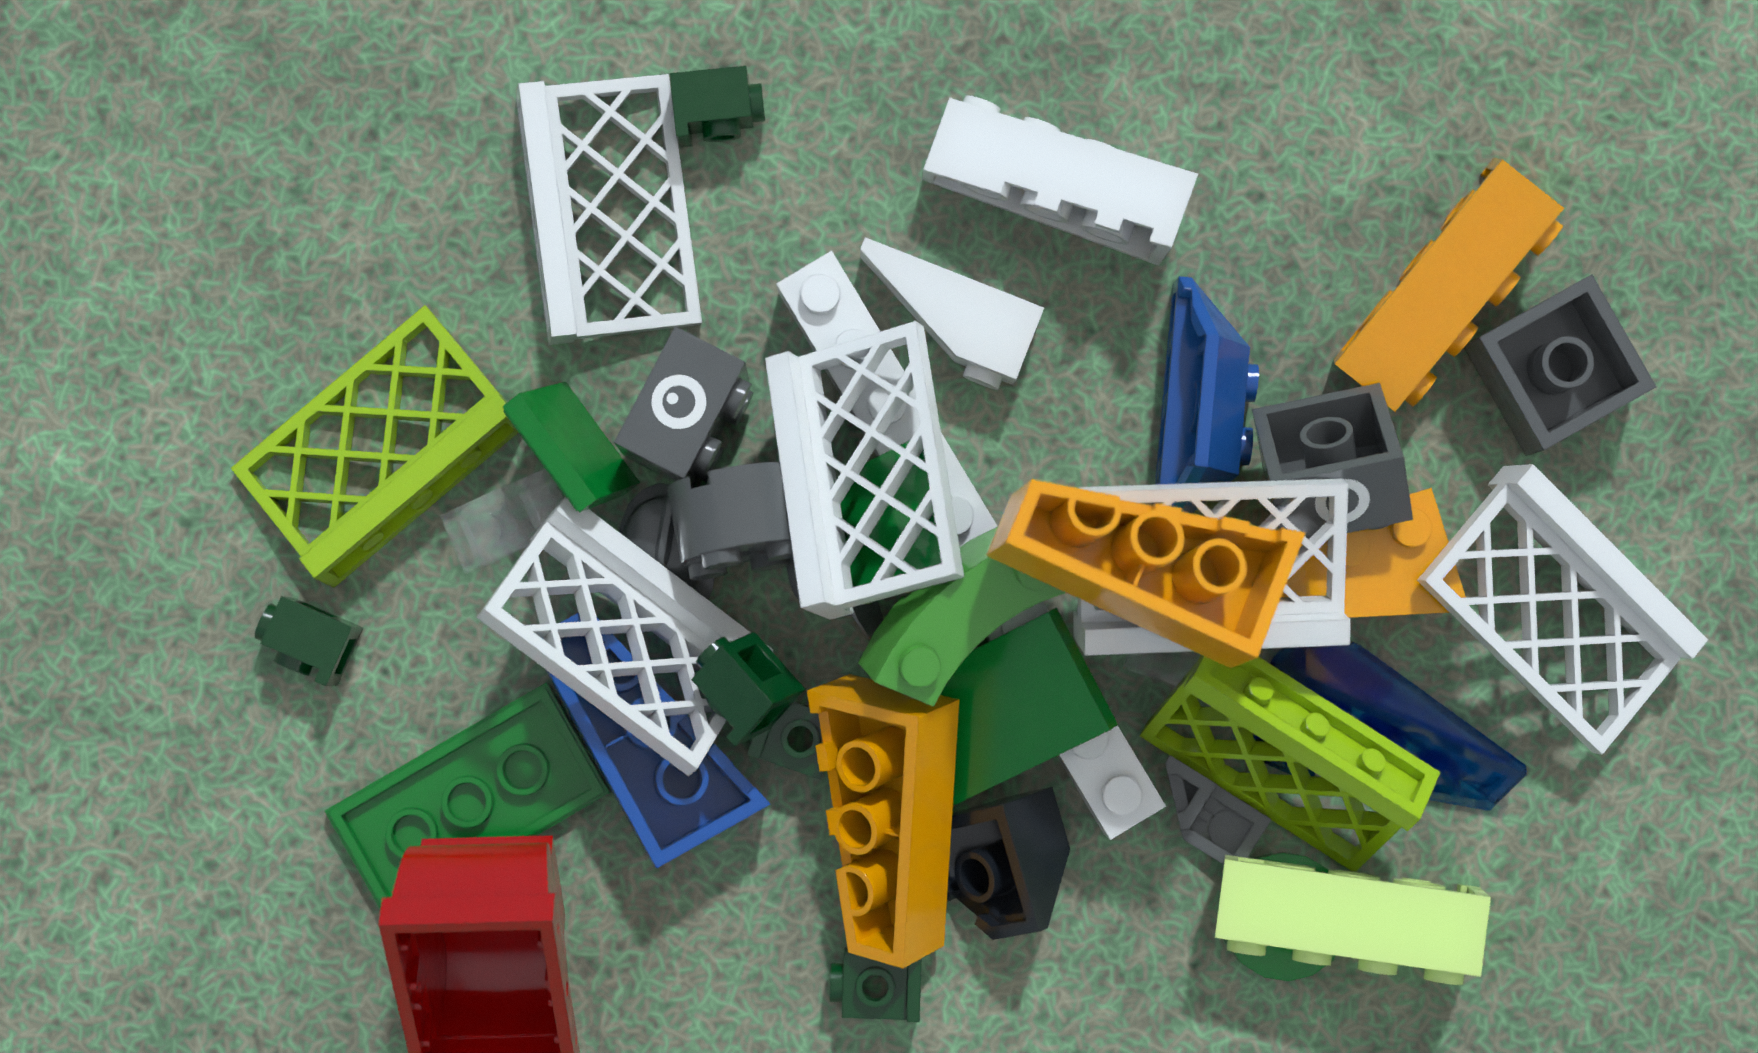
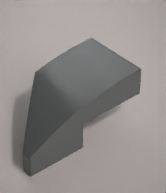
M1170 755L1165 765L1183 839L1223 865L1225 855L1248 858L1272 819Z

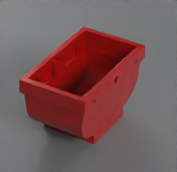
M553 835L422 839L421 846L408 847L400 862L392 896L382 898L378 924L408 1053H580L568 978L564 940L565 910Z

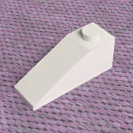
M864 238L860 249L861 259L913 317L924 326V329L955 363L966 366L963 377L995 390L999 389L1001 381L1014 385L1044 307L874 240Z

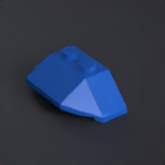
M1179 276L1172 285L1155 485L1231 482L1239 475L1240 465L1249 466L1252 456L1253 428L1243 427L1245 402H1255L1259 366L1258 364H1249L1250 346L1192 277ZM1191 501L1173 502L1170 505L1182 508V512L1191 514L1198 509Z

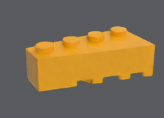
M1493 158L1480 174L1485 178L1476 191L1472 189L1464 198L1462 197L1440 227L1441 234L1435 241L1430 240L1421 248L1399 277L1400 284L1394 291L1389 290L1334 358V364L1360 385L1366 386L1380 383L1387 406L1394 412L1404 401L1413 407L1421 400L1437 379L1430 372L1431 368L1446 351L1455 357L1467 345L1479 328L1471 321L1487 301L1497 307L1520 280L1521 276L1513 270L1529 250L1539 256L1563 228V225L1556 218L1564 210V207L1503 159Z
M1031 479L1011 494L986 556L1220 664L1233 668L1258 658L1306 532L1285 528L1273 530L1249 525V521L1224 516L1217 519L1182 512V508L1158 503L1152 506L1120 500V497L1116 495Z
M1432 488L1409 494L1413 520L1390 524L1381 529H1366L1347 533L1344 613L1349 618L1450 613L1417 581L1449 543ZM1328 540L1319 548L1326 557L1328 554ZM1312 555L1287 580L1286 585L1298 596L1326 595L1327 568ZM1455 564L1442 580L1461 598L1466 597ZM1283 592L1281 597L1288 596Z
M849 674L807 690L810 714L818 713L823 741L815 745L819 771H827L832 798L833 808L826 810L829 835H835L839 843L842 867L835 870L847 948L848 953L904 969L944 946L959 699L940 695L933 707L875 683L872 679Z

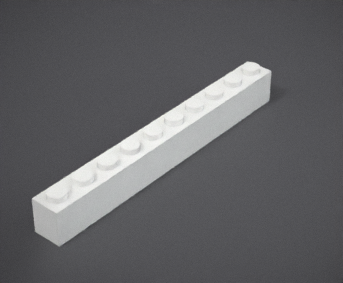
M832 251L776 283L781 298L814 352L880 332ZM889 349L874 374L896 386L904 370L893 351ZM865 357L856 359L854 361L861 365ZM845 363L825 369L841 396L855 375L856 370ZM870 380L850 413L871 426L891 392ZM913 387L909 396L916 400ZM904 401L884 435L899 445L911 440L920 426L917 409ZM941 433L960 547L971 539L998 526ZM879 441L874 449V453L878 457L891 449ZM1041 602L1022 611L986 637L987 641L989 642L1048 612L1044 602ZM1118 725L1110 731L1057 756L1103 834L1110 840L1166 807Z

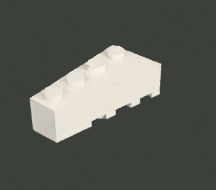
M965 96L963 102L949 98L923 169L922 180L1159 266L1172 248L1195 185L1197 173L1125 152L1097 140L1083 139L1060 132V129L1036 118L1025 117L1024 120L1001 114L1000 107L982 98Z

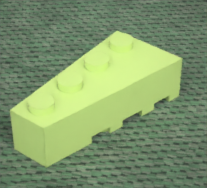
M1225 855L1215 938L1227 939L1226 950L1235 953L1265 956L1267 946L1293 949L1292 960L1329 966L1331 965L1332 955L1358 959L1357 969L1365 972L1397 975L1398 965L1424 968L1423 979L1451 985H1463L1464 975L1481 977L1491 897L1480 887L1457 884L1456 892L1445 890L1446 886L1431 883L1428 880L1402 877V879H1393V882L1380 881L1379 876L1364 872L1329 869L1328 873L1316 872L1315 867Z

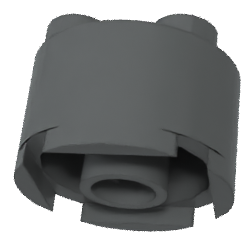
M780 462L752 463L707 471L708 480L706 485L691 489L689 477L677 480L667 487L680 565L688 568L689 580H705L728 574L727 567L745 562H750L752 572L769 571L790 565L789 559L794 557Z

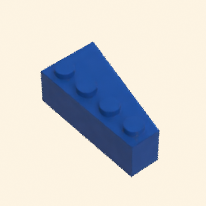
M577 613L560 623L581 622L580 615ZM613 634L602 635L609 663L633 661L631 653ZM585 636L560 637L563 652L567 658L577 665L592 664ZM546 670L650 862L656 869L771 805L716 744L713 743L698 769L690 776H687ZM637 675L613 677L619 697L630 705L645 704ZM656 682L661 703L674 702L675 700ZM688 714L665 716L670 735L690 749L696 738Z

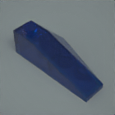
M1350 641V645L1281 648L1270 662L1272 666L1440 771V775L1429 798L1431 801L1490 811L1527 775V768L1523 762L1355 642ZM1253 734L1255 741L1266 742ZM1264 761L1265 764L1292 775L1287 762ZM1307 768L1310 776H1315V772Z

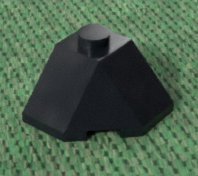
M1053 787L1008 796L952 813L947 902L957 899L977 916L975 925L992 940L1040 932L1049 926L1070 852V845Z

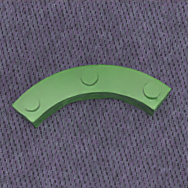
M996 527L960 546L964 572L963 578L914 590L906 598L902 596L874 632L858 663L875 683L934 707L946 683L962 661L981 641L1022 611L1045 600L1066 594V592L987 557L986 554L998 528Z

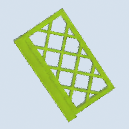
M424 305L233 465L231 470L301 556L299 560L315 579L335 588L518 434V431L503 412L502 406L507 401L434 313ZM428 327L439 340L436 368L405 366L407 343ZM394 355L393 365L383 364ZM450 355L462 369L448 368ZM370 374L391 376L387 409L357 407L359 384ZM404 376L435 378L431 411L400 410ZM447 379L473 381L484 395L480 401L464 414L443 412ZM345 396L344 406L335 405ZM320 416H343L339 450L308 448L310 425ZM355 417L386 419L382 453L351 451ZM399 420L430 422L427 445L415 455L395 454ZM442 423H452L441 433ZM296 437L295 447L286 446ZM274 455L294 457L290 491L266 489L254 472ZM307 458L337 460L333 494L303 492ZM350 461L381 463L378 486L367 496L346 495ZM393 464H404L392 474ZM276 500L288 501L287 514ZM301 502L332 504L329 528L310 543L298 529ZM344 505H355L343 515Z
M1200 655L1192 668L1150 717L1139 735L1351 871H1357L1401 828L1409 831L1421 819L1440 775V771L1260 657L1229 668ZM1198 699L1211 707H1201ZM1165 724L1190 725L1196 738H1184L1165 726ZM1209 726H1230L1236 740L1215 739ZM1253 734L1266 742L1255 741ZM1223 758L1244 759L1250 773L1234 770L1225 764ZM1264 761L1287 762L1292 775L1269 774ZM1307 768H1309L1316 774L1320 775L1321 777L1310 776ZM1277 793L1300 794L1305 807L1291 806L1280 799ZM1319 796L1342 797L1347 810L1323 808ZM1362 803L1375 811H1365ZM1331 828L1355 829L1360 843L1357 846L1352 845L1335 834Z

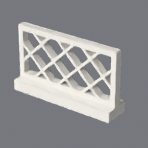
M669 74L545 86L544 81L519 83L516 103L548 345L574 342L575 339L672 329L675 326L681 328L701 325V310L679 147L675 132ZM656 92L660 116L646 134L616 112L630 94ZM618 96L610 106L598 97ZM583 99L603 115L586 137L581 140L561 124L558 101ZM609 120L638 142L619 168H616L589 146ZM660 128L662 130L664 149L652 140ZM563 139L575 148L567 160L565 159ZM644 148L663 161L667 168L668 179L654 197L624 174ZM582 154L611 176L591 203L569 187L567 173ZM617 182L647 204L627 231L597 209ZM668 190H670L672 211L660 202ZM571 201L584 211L575 223ZM652 210L656 211L675 227L676 242L662 259L633 237V234ZM590 216L620 239L599 266L577 249L576 234ZM625 244L655 266L654 270L635 294L605 271ZM677 251L681 274L668 264ZM579 263L593 273L583 287ZM663 272L683 288L686 312L661 315L643 301L641 297L657 276ZM598 279L602 280L628 301L614 320L587 323L584 296ZM634 306L646 315L644 317L624 319Z
M913 321L800 357L786 351L765 358L801 608L831 620L853 614L854 606L963 578L962 559L924 326L917 321ZM907 344L910 363L896 386L874 374L889 349ZM865 357L861 365L854 361L856 359ZM845 363L855 369L856 373L838 402L834 403L824 396L820 370ZM870 380L891 392L871 426L850 413ZM913 387L916 400L909 396ZM904 401L917 409L920 423L906 448H903L884 435ZM826 407L832 410L828 418ZM845 419L866 432L846 465L833 457L831 441ZM879 441L901 455L881 488L859 475ZM923 449L925 461L919 458V455L921 454ZM914 464L928 473L930 486L916 511L894 498L895 493ZM835 469L841 472L838 479L836 478ZM854 481L876 495L856 528L842 519L840 505ZM889 504L911 518L891 551L869 538L870 533ZM933 512L935 517V524L929 521V518L931 517ZM926 528L938 536L942 564L917 570L906 563L904 558L922 529ZM845 532L851 535L847 542L845 539ZM866 545L884 557L885 561L871 583L853 588L850 565L862 546ZM898 568L906 572L905 574L894 576Z
M1534 464L1503 466L1488 484L1492 492L1417 581L1592 753L1603 754L1681 658L1693 659L1708 639ZM1502 508L1517 521L1518 549L1491 550L1490 522ZM1533 538H1534L1543 548H1534V546H1533ZM1476 540V551H1467ZM1534 555H1551L1561 565L1562 592L1536 594ZM1519 556L1520 594L1493 596L1492 557ZM1477 558L1478 597L1461 598L1442 579L1459 559ZM1577 581H1578L1587 591H1578V590H1577ZM1595 598L1604 607L1605 635L1579 636L1578 599ZM1562 600L1564 638L1538 639L1536 601ZM1521 602L1522 640L1504 641L1495 632L1494 604ZM1479 604V615L1469 605ZM1621 625L1630 634H1621ZM1638 641L1655 659L1638 679L1623 680L1622 642ZM1606 643L1607 681L1581 682L1580 645ZM1564 646L1566 683L1548 684L1539 675L1538 647ZM1523 648V658L1513 649ZM1624 688H1630L1624 696ZM1608 689L1609 715L1595 730L1583 718L1582 691ZM1557 692H1566L1567 702Z
M1343 478L1078 487L1080 489L1116 495L1120 497V500L1135 503H1158L1170 506L1173 502L1191 501L1205 516L1217 519L1225 516L1240 500L1257 499L1271 513L1258 527L1275 530L1282 523L1287 529L1295 531L1299 530L1287 517L1307 497H1329L1328 521L1310 539L1304 536L1303 546L1299 549L1289 575L1290 578L1314 555L1327 568L1326 595L1298 596L1288 585H1285L1283 592L1288 597L1280 598L1262 648L1350 645L1351 619L1344 613L1348 482ZM1286 498L1277 508L1268 500ZM1221 500L1212 510L1201 502ZM1328 540V554L1326 557L1319 548ZM1078 598V611L1073 612V638L1084 655L1192 651Z
M565 496L542 522L530 539L529 545L477 618L687 776H690L698 769L726 722L725 718H722L710 708L706 699H701L699 688L691 680L695 676L694 671L701 669L696 664V660L708 646L719 638L726 637L730 642L751 632L591 510L576 511ZM542 550H545L567 567L570 580L545 581L539 560V554ZM527 573L529 582H520ZM600 592L619 607L622 619L598 621L590 593ZM574 594L581 622L556 623L549 595ZM532 596L539 624L523 625L503 610L502 607L509 597ZM652 631L669 644L673 658L650 660L642 632ZM626 633L633 661L609 663L602 635ZM585 636L592 664L577 665L564 655L560 637ZM677 672L685 701L661 703L654 674ZM637 675L645 704L630 705L619 697L613 677ZM706 712H712L707 720ZM689 714L696 738L690 749L670 735L665 716Z

